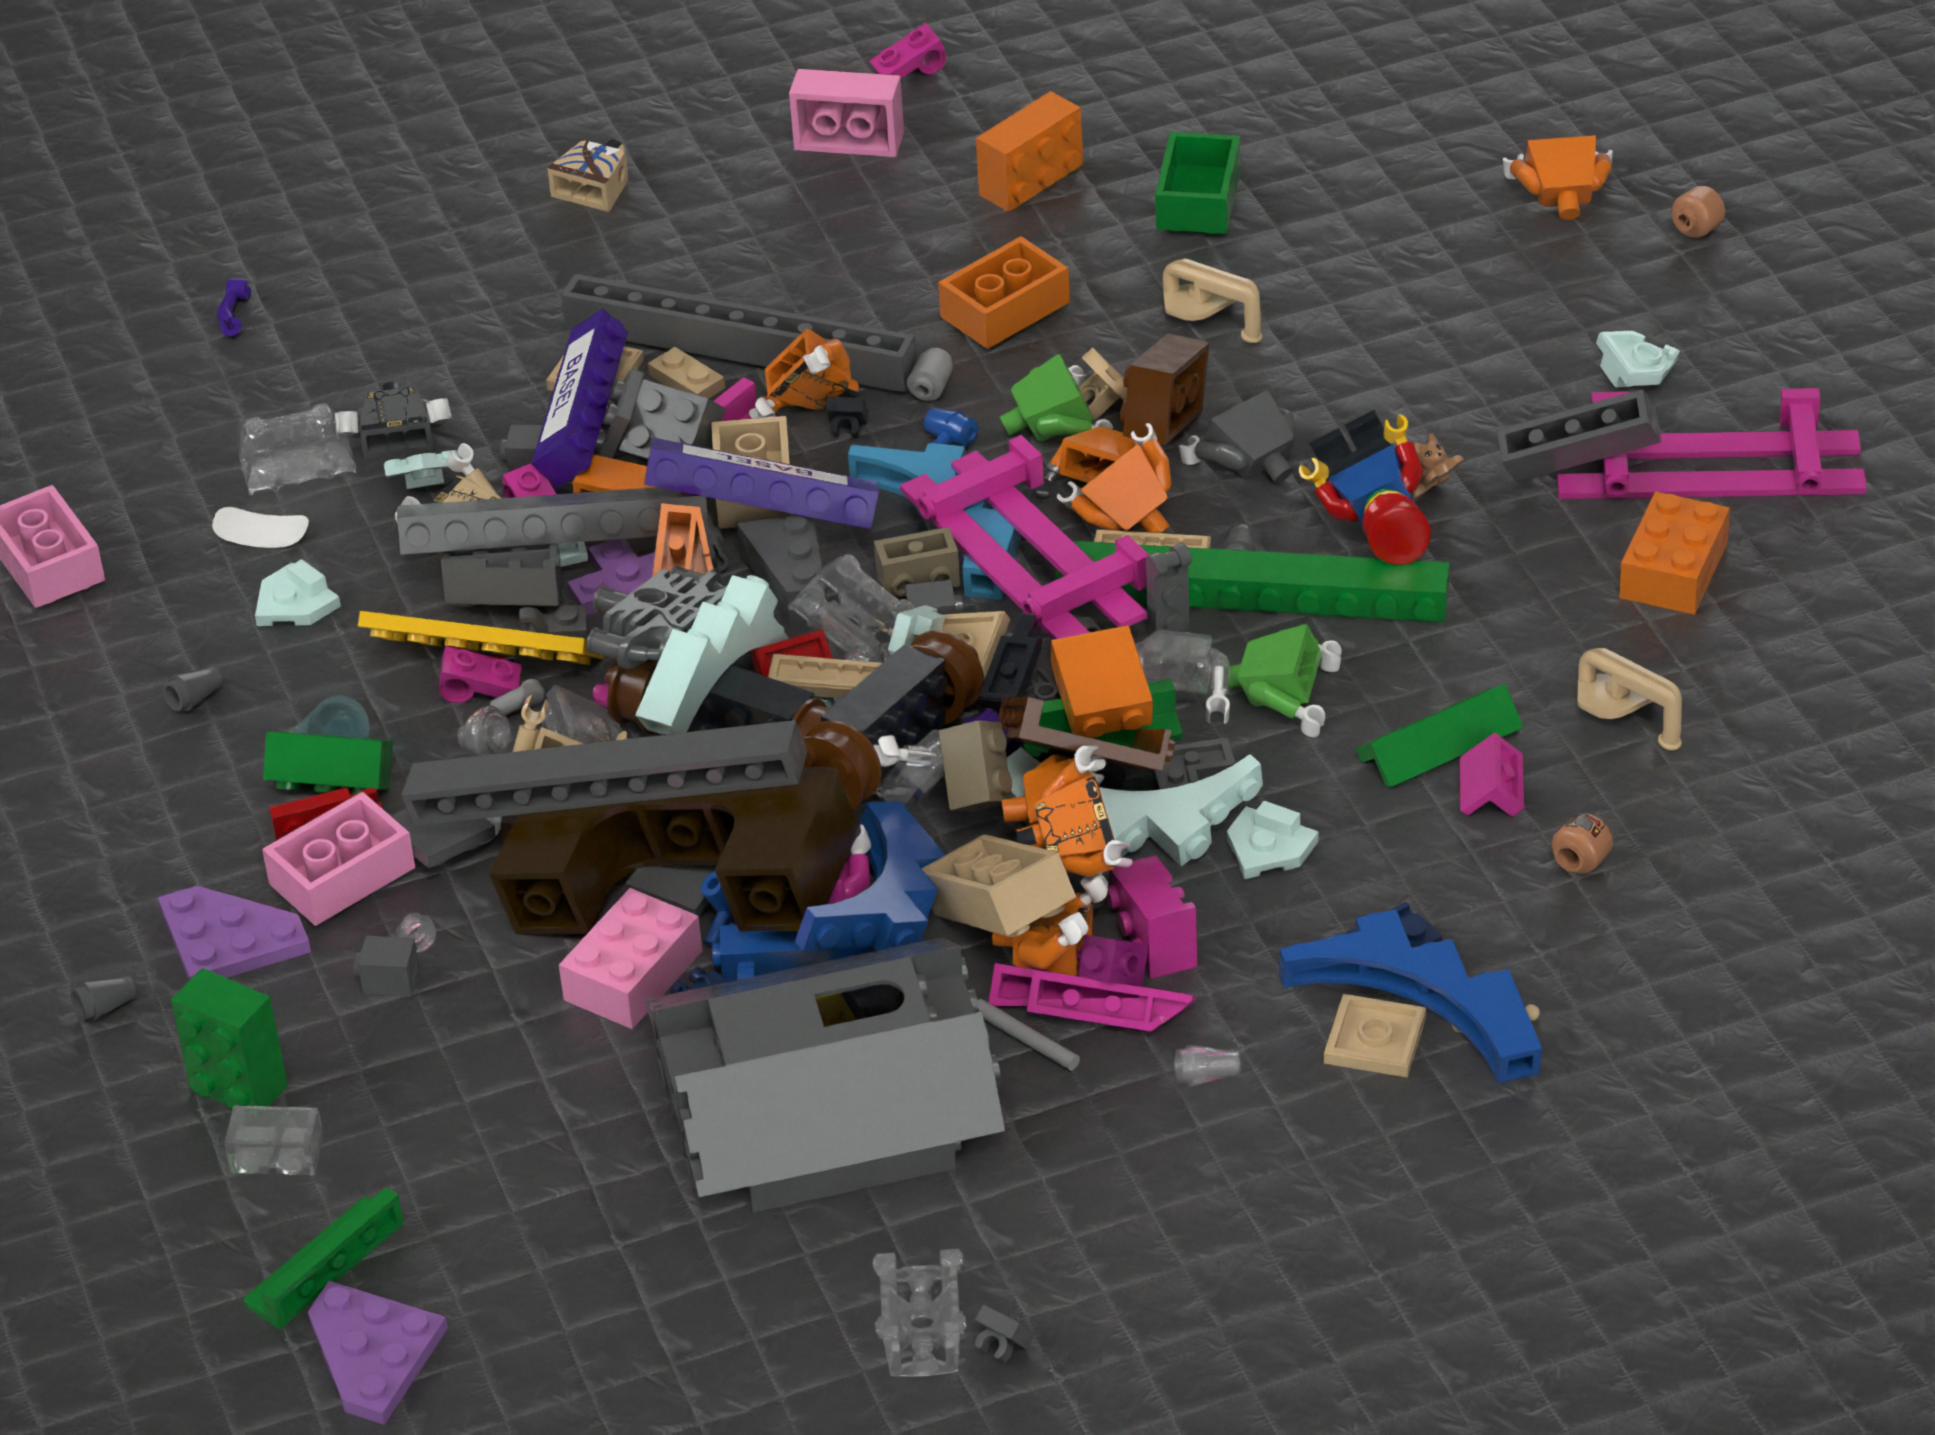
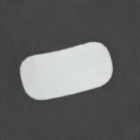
M224 507L215 514L212 527L214 532L226 541L253 547L279 548L298 542L305 534L309 520L303 515H264L238 508Z

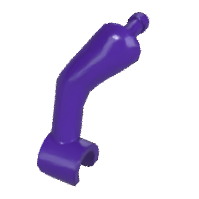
M231 278L227 281L225 297L217 310V319L221 332L228 337H235L242 328V323L232 312L237 299L249 300L251 296V288L247 286L245 279Z

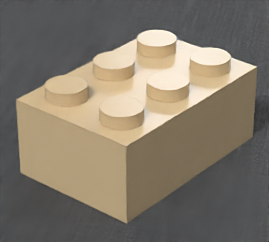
M786 416L711 422L714 450L790 464ZM716 499L719 529L737 528V523L794 515L792 513Z

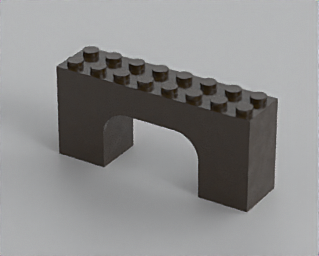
M803 768L799 784L519 814L489 875L515 934L589 933L609 891L621 878L636 871L638 868L659 865H716L715 873L739 932L799 931L807 907L828 904L860 828L837 768Z

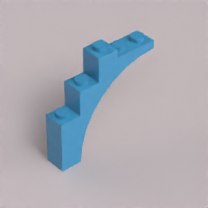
M928 443L925 452L851 445L848 452L849 475L851 477L877 481L879 489L906 497L900 491V485L923 474L928 475L937 485L958 476L951 468V462L965 456V446ZM981 500L963 509L1012 558L1016 559L1021 544V534L986 500ZM965 555L962 567L964 596L1002 600L1004 592Z

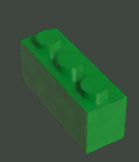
M269 731L266 732L263 780L276 781L275 788L299 790L300 783L314 784V791L326 793L338 790V786L353 787L352 794H357L367 788H376V790L390 788L393 740Z

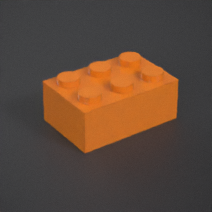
M1050 91L976 137L979 196L1010 212L1082 166L1081 107Z
M1022 236L938 282L940 317L986 349L991 348L1070 303L1069 268Z
M1655 491L1621 561L1619 598L1695 615L1728 544L1730 507Z

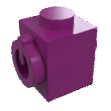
M1084 935L1083 945L1080 951L1077 952L1079 963L1078 977L1142 986L1149 945Z

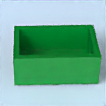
M1170 132L1155 193L1157 230L1227 234L1241 172L1240 136Z
M201 968L171 999L189 1087L200 1096L210 1097L226 1104L234 1111H242L258 1118L288 1086L271 998L268 995Z

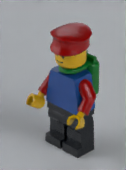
M1374 409L1345 424L1344 426L1357 449L1353 452L1340 428L1310 442L1309 445L1317 458H1312L1315 464V471L1311 473L1307 467L1300 465L1299 474L1302 478L1315 484L1317 489L1314 492L1330 516L1340 521L1357 522L1362 526L1371 550L1385 563L1406 565L1419 559L1428 547L1431 529L1427 518L1413 500L1412 492L1418 487L1423 475V469L1413 441H1408L1406 438L1407 418L1402 414H1398L1397 426L1399 429L1392 428L1387 419L1383 427Z

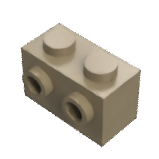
M949 527L874 541L876 576L885 600L906 597L905 585L952 580L953 587L960 586L958 550Z
M978 720L939 730L949 808L951 811L976 812L1001 806L1002 799L1012 798V777L1008 771L1005 751L1007 741L1002 730V723Z

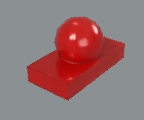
M823 629L763 646L750 652L757 674L766 677L769 675L773 654L833 659Z

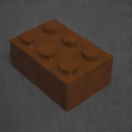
M1166 334L1127 366L1123 379L1124 387H1128L1127 398L1123 402L1120 411V422L1124 423L1123 436L1132 438L1131 432L1134 431L1138 438H1143L1149 433L1145 425L1149 423L1154 429L1157 441L1160 444L1166 445L1202 413L1210 342Z

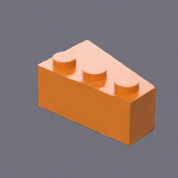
M661 503L652 577L662 569L671 571L676 565L702 574L714 570L700 507Z

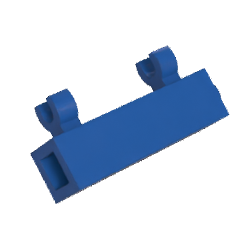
M737 925L720 926V943H712L714 968H722V976L728 981H735L872 952V947L802 951L795 942L798 931L739 932Z

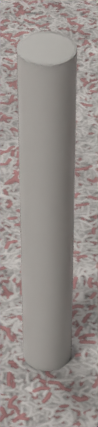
M983 999L978 1000L979 1012L982 1011L983 1018L987 1022L1070 1071L1078 1066L1080 1057L987 1001Z

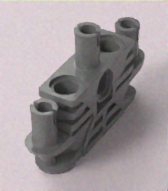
M677 565L671 571L662 569L631 594H625L606 586H601L594 595L593 607L597 611L606 612L603 619V630L595 627L594 630L590 631L586 642L587 651L616 659L619 667L622 669L635 668L647 660L659 662L672 629L687 633L692 628L702 602L717 606L718 602H721L727 587L721 584V577L714 570L702 574Z

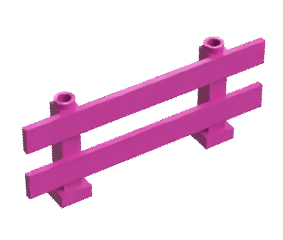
M1819 388L1781 389L1780 428H1789V431L1660 434L1661 443L1599 459L1602 460L1603 473L1557 474L1559 499L1652 498L1655 491L1674 494L1680 497L1866 494L1867 487L1864 469H1821L1820 456L1860 455L1861 447L1858 430L1816 431L1820 410ZM1591 392V403L1629 392ZM1793 456L1795 470L1629 473L1627 459Z
M1022 435L1009 440V453L989 462L978 451L952 461L951 468L958 476L938 485L926 474L900 485V491L919 509L921 515L927 520L930 519L939 529L949 527L956 546L1009 596L1025 614H1035L1038 625L1053 640L1090 633L1068 612L1089 601L1117 627L1131 626L1147 618V612L1121 586L1130 583L1137 591L1147 587L1146 558L1150 555L1129 535L1115 540L1114 554L1096 562L1092 561L1014 487V485L1023 482L1032 490L1044 484L1042 454ZM981 500H986L1064 577L1047 585H1040L963 509Z

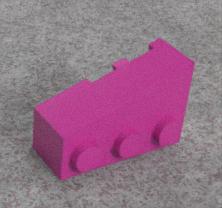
M1155 855L1132 861V866L1129 868L1115 866V868L1109 870L1110 884L1107 887V904L1110 909L1116 908L1119 928L1124 937L1129 936L1131 942L1149 945L1145 966L1149 978L1153 979L1198 967L1196 907L1192 902L1184 904L1180 900V898L1184 897V891L1180 886L1171 888L1169 882H1173L1172 875L1159 858Z

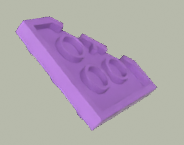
M194 886L158 897L161 913L188 980L201 968L228 978L311 953L309 939L298 914L200 886Z
M328 1281L308 1311L311 1328L320 1345L330 1376L338 1390L344 1411L383 1425L386 1424L448 1329L447 1320L444 1316Z

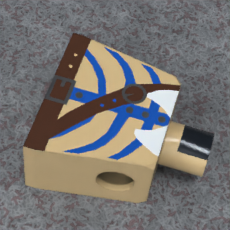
M615 139L609 140L605 145L587 140L581 141L547 168L551 197L606 212L612 209L628 181L625 148L621 142Z

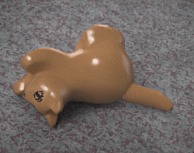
M1432 433L1428 435L1426 444L1414 443L1423 469V475L1418 487L1412 492L1414 501L1431 487H1439L1451 477L1449 473L1464 461L1461 455L1447 457L1444 447L1438 443L1435 435Z

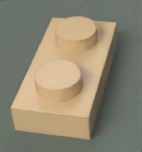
M677 347L671 348L648 363L649 375L668 387L708 399L725 389L724 376Z

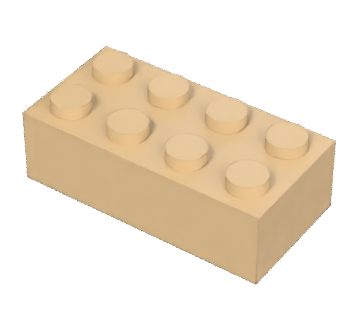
M985 834L921 868L938 888L931 907L935 916L1006 935L1007 937L1018 936L1026 932L1030 928L1029 924L1040 917L1048 918L1064 910V904L1076 898L1058 852Z

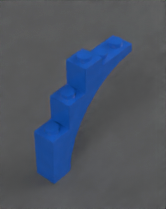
M901 801L869 802L866 804L859 828L861 824L865 827L871 842V847L866 853L874 871L875 882L871 887L855 897L834 904L807 907L795 939L796 944L802 951L873 947L878 951L921 942L928 923L927 918L938 888L921 868L945 856V854ZM859 829V832L856 837L860 835L861 829Z
M1396 909L1382 913L1373 912L1356 918L1354 933L1337 934L1327 939L1309 943H1296L1290 947L1280 949L1279 977L1283 988L1327 983L1353 984L1381 989L1419 1003L1441 1015L1466 1035L1486 1059L1498 1083L1537 1075L1540 1072L1542 1047L1510 970L1484 972L1478 976L1468 978L1453 939L1441 942H1428L1412 948Z

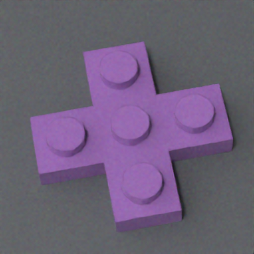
M626 539L607 540L604 543L588 548L589 560L597 572L568 581L567 584L569 594L575 604L586 605V614L595 612L597 610L593 607V599L597 589L601 588V586H606L625 594H631L652 578L655 552L637 557Z

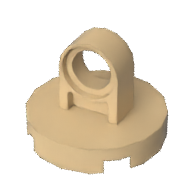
M1092 347L1082 356V359L1095 372L1079 389L1085 402L1095 396L1093 402L1088 406L1095 420L1119 397L1125 401L1128 387H1124V378Z

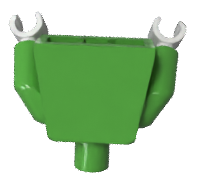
M1060 354L1054 356L1042 366L1033 368L1025 378L1013 385L1011 391L1018 407L1000 416L1010 436L1029 426L1036 439L1042 442L1055 436H1072L1097 427L1113 429V426L1106 419H1101L1095 425H1092L1091 421L1094 418L1079 389L1089 376L1083 374L1084 371L1077 365L1068 368Z
M1308 624L1290 629H1282L1277 633L1253 639L1247 643L1242 663L1225 667L1224 681L1230 690L1242 687L1249 702L1254 706H1265L1290 719H1293L1294 716L1301 719V731L1309 737H1317L1320 733V727L1324 725L1325 721L1323 708L1319 705H1309L1306 708L1300 705L1309 702L1318 666L1328 672L1339 670L1342 649L1336 641L1329 640L1325 641L1322 645L1318 644V640L1314 638Z

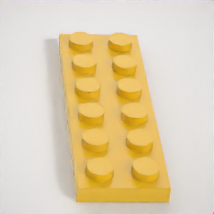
M360 611L358 626L371 629V637L384 640L405 642L407 635V641L442 647V641L445 640L444 646L470 651H479V645L482 644L481 650L516 656V650L519 649V655L553 661L555 653L557 654L556 660L582 665H590L591 658L604 659V655L587 651V639L366 611Z

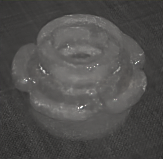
M411 913L404 917L401 925H398L396 937L415 938L417 952H423L430 948L435 941L436 932L433 920L428 915L421 916L419 913ZM414 929H418L416 933L412 934Z

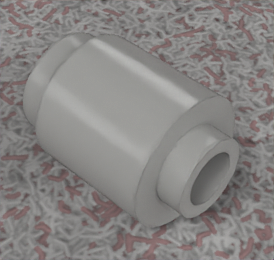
M930 348L923 352L907 379V386L910 392L915 397L925 401H933L939 398L953 372L951 356L940 348Z

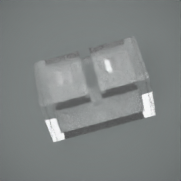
M234 1106L224 1142L230 1173L269 1174L270 1168H276L277 1174L315 1175L324 1140L319 1109L306 1107Z

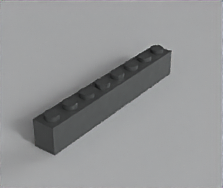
M655 487L397 506L400 555L654 537L658 534L661 503L700 507L705 532L708 533L707 502L705 496Z

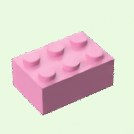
M808 69L797 70L789 92L794 150L897 157L904 135L900 76Z
M53 485L0 505V560L35 608L105 581L97 543Z
M364 792L357 794L262 849L269 885L314 926L415 868L410 833Z
M629 888L559 964L564 1001L633 1029L648 1013L645 999L663 996L702 953L699 916Z

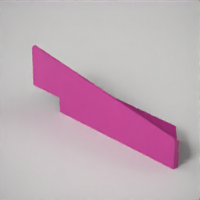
M995 963L989 1003L993 1006H1027V1012L1153 1032L1187 1006L1196 1002L1197 995Z

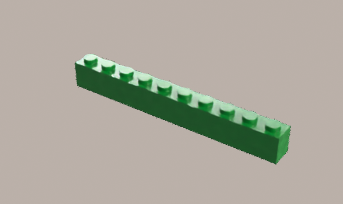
M1072 541L1094 562L1115 553V543ZM1138 544L1149 555L1157 552L1165 554L1170 552L1171 547ZM1188 547L1192 556V563L1188 565L1189 607L1445 622L1449 595V562L1416 560L1406 565H1393L1385 563L1380 558ZM1057 569V579L1064 577ZM1130 583L1121 586L1138 604L1147 605V587L1137 591Z

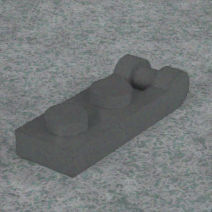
M1183 542L1171 546L1170 552L1165 554L1157 552L1146 558L1148 635L1156 644L1190 630L1188 565L1192 563V556L1188 547Z

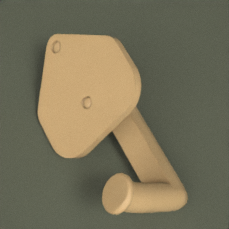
M1186 258L1173 261L1165 267L1163 271V293L1165 312L1183 320H1202L1239 301L1244 303L1245 328L1241 331L1242 339L1248 343H1258L1262 340L1260 293L1257 286L1251 280ZM1179 278L1194 284L1179 285Z
M1595 648L1583 653L1578 665L1577 705L1579 708L1599 718L1615 719L1655 702L1663 706V732L1658 737V743L1667 750H1676L1681 746L1682 695L1673 682L1606 648ZM1596 668L1606 674H1596Z

